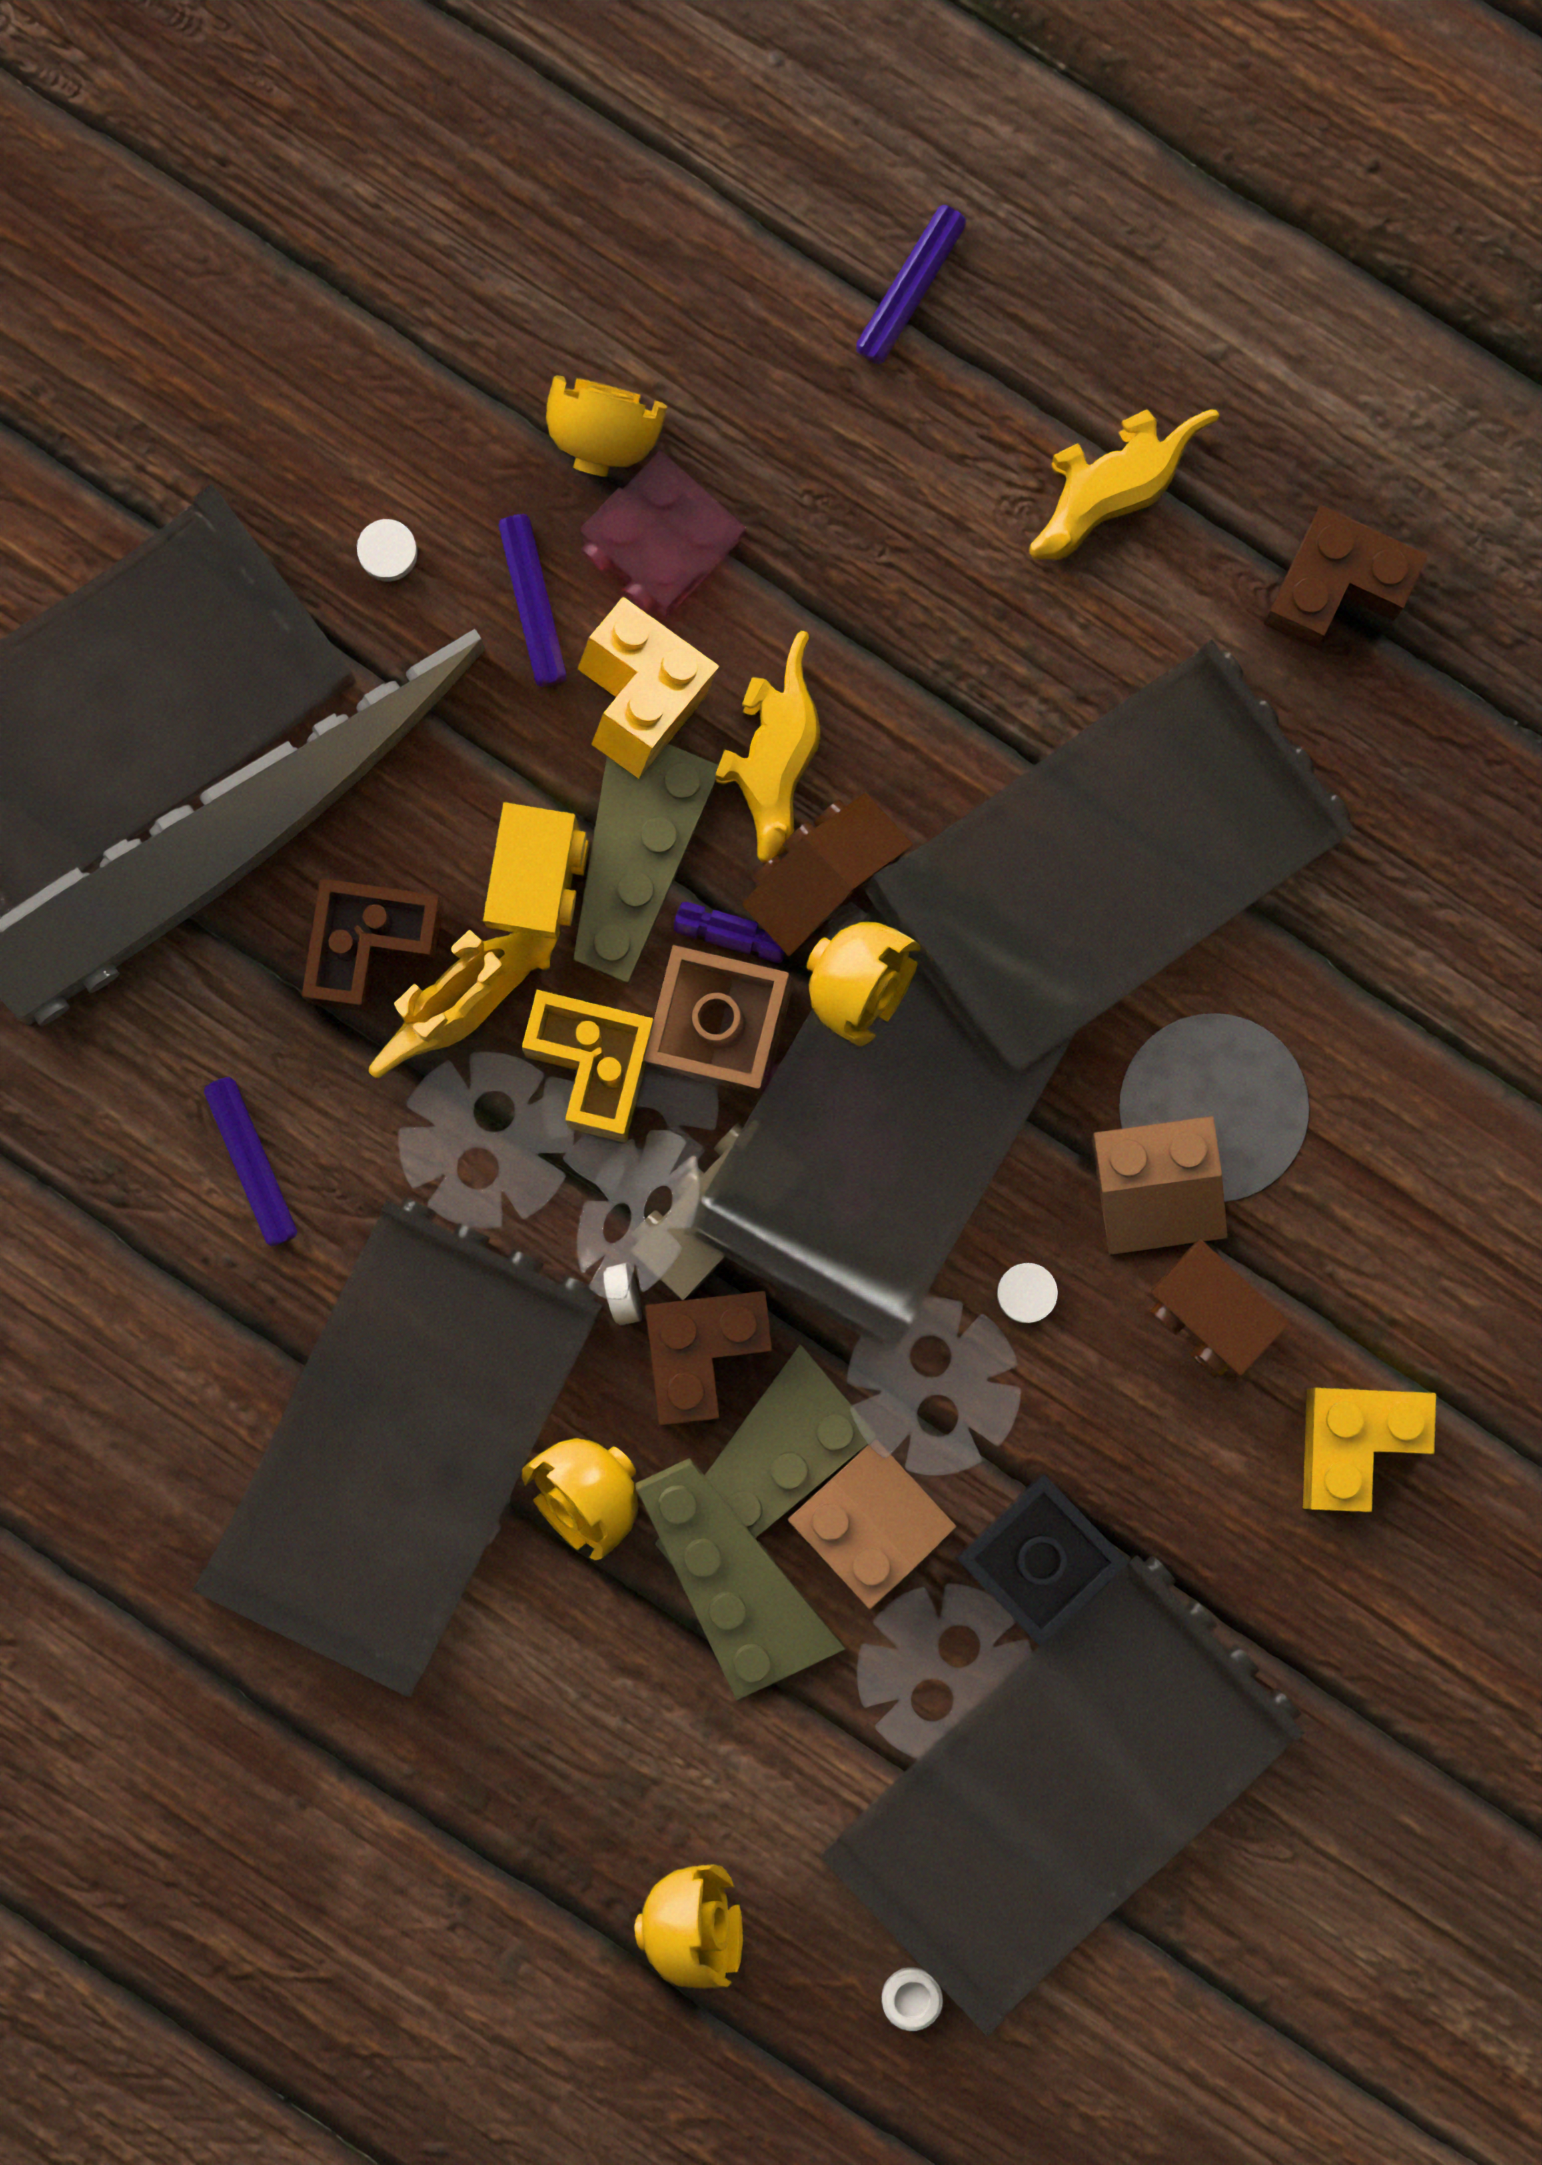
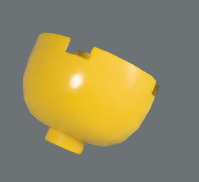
M557 375L553 377L546 412L549 435L559 449L576 457L573 468L589 474L607 477L609 467H629L643 460L655 447L662 431L668 406L655 400L652 411L645 409L646 405L639 404L641 396L639 394L576 378L573 390L565 388L566 381L564 376Z
M860 922L841 930L832 940L826 937L822 938L813 949L807 962V969L813 972L809 984L811 1005L820 1021L832 1031L859 1047L871 1042L877 1035L867 1029L877 1017L888 1022L904 998L918 965L917 961L908 957L909 952L920 951V944L893 928L874 922Z
M575 1438L551 1446L522 1468V1479L525 1486L534 1479L541 1491L533 1499L539 1511L551 1526L576 1550H579L586 1543L594 1548L589 1558L595 1561L602 1559L631 1531L638 1514V1492L631 1479L636 1474V1470L629 1458L618 1448L611 1447L609 1450H606L600 1444L593 1441Z
M691 1866L673 1871L652 1888L644 1904L643 1914H639L636 1918L635 1937L638 1947L641 1950H645L649 1962L665 1980L675 1985L702 1989L728 1987L732 1982L725 1978L726 1973L738 1972L743 1946L742 1915L740 1905H733L728 1910L727 1896L724 1888H734V1884L730 1875L722 1866Z

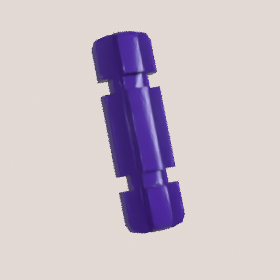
M682 902L678 908L674 921V930L678 934L694 939L701 935L705 937V942L748 955L751 954V951L759 953L758 958L775 963L782 962L786 955L764 929L758 928L759 923L717 910H713L712 914L705 912V907L690 902Z

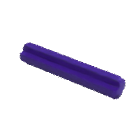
M947 205L938 207L857 341L856 351L863 358L879 365L886 359L965 228L966 218L957 210Z
M526 514L508 516L499 521V529L534 678L539 687L556 685L565 681L567 675L530 519Z
M224 1077L211 1082L204 1087V1094L263 1237L270 1246H277L288 1242L297 1236V1229L237 1084L231 1077Z

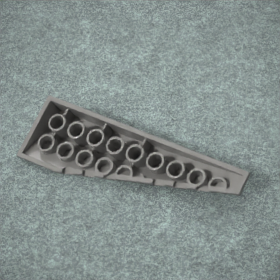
M473 629L412 666L406 672V677L410 682L402 687L396 681H391L365 694L356 706L358 713L348 718L346 714L336 716L334 713L315 724L312 728L313 733L307 739L308 743L299 749L293 748L289 741L207 789L200 796L204 806L196 811L190 805H186L178 809L176 808L157 819L155 825L149 831L152 837L146 841L141 842L140 839H135L127 842L124 839L103 852L104 859L100 862L98 870L91 874H82L77 867L0 918L1 1001L24 1024L29 1026L37 1021L39 1026H44L64 1014L70 1008L66 1000L84 988H87L89 993H93L112 982L119 975L116 969L118 965L175 928L231 888L317 819L379 762L447 693L483 653L485 647L477 631Z

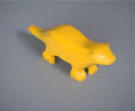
M1146 409L1121 422L1124 430L1118 433L1122 441L1128 443L1122 451L1110 452L1091 465L1085 461L1084 453L1079 443L1055 454L1051 467L1055 474L1065 475L1066 483L1054 515L1046 528L1030 545L1029 551L1034 560H1059L1065 558L1080 546L1098 524L1105 520L1149 507L1165 493L1175 476L1180 458L1188 442L1197 432L1217 422L1220 416L1217 410H1208L1187 420L1164 441L1160 442L1156 435L1157 420Z
M805 631L797 634L791 646L786 663L783 693L776 691L766 679L752 677L742 706H744L743 713L755 715L760 710L761 726L752 738L748 758H742L736 753L724 750L715 774L716 783L726 785L729 782L735 781L742 789L755 823L757 857L763 864L787 851L782 845L794 833V791L798 781L816 753L820 741V724L816 707L803 677L802 660L809 641V635Z
M471 930L466 932L452 946L451 950L460 959L446 970L434 985L422 991L416 984H413L394 1002L399 1015L405 1022L371 1063L369 1073L374 1078H380L401 1062L415 1055L448 1047L464 1039L479 1027L507 995L525 979L530 971L537 968L547 970L550 967V957L557 939L513 932L507 936L482 941Z

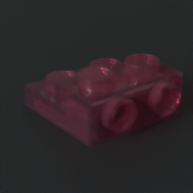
M661 450L623 490L619 487L579 529L581 540L585 543L580 549L584 556L604 574H607L613 568L629 583L624 588V591L640 608L647 613L657 608L666 618L747 533L746 527Z

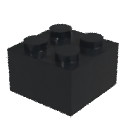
M1040 1474L954 1557L1040 1647L1050 1640L1129 1563L1045 1474Z

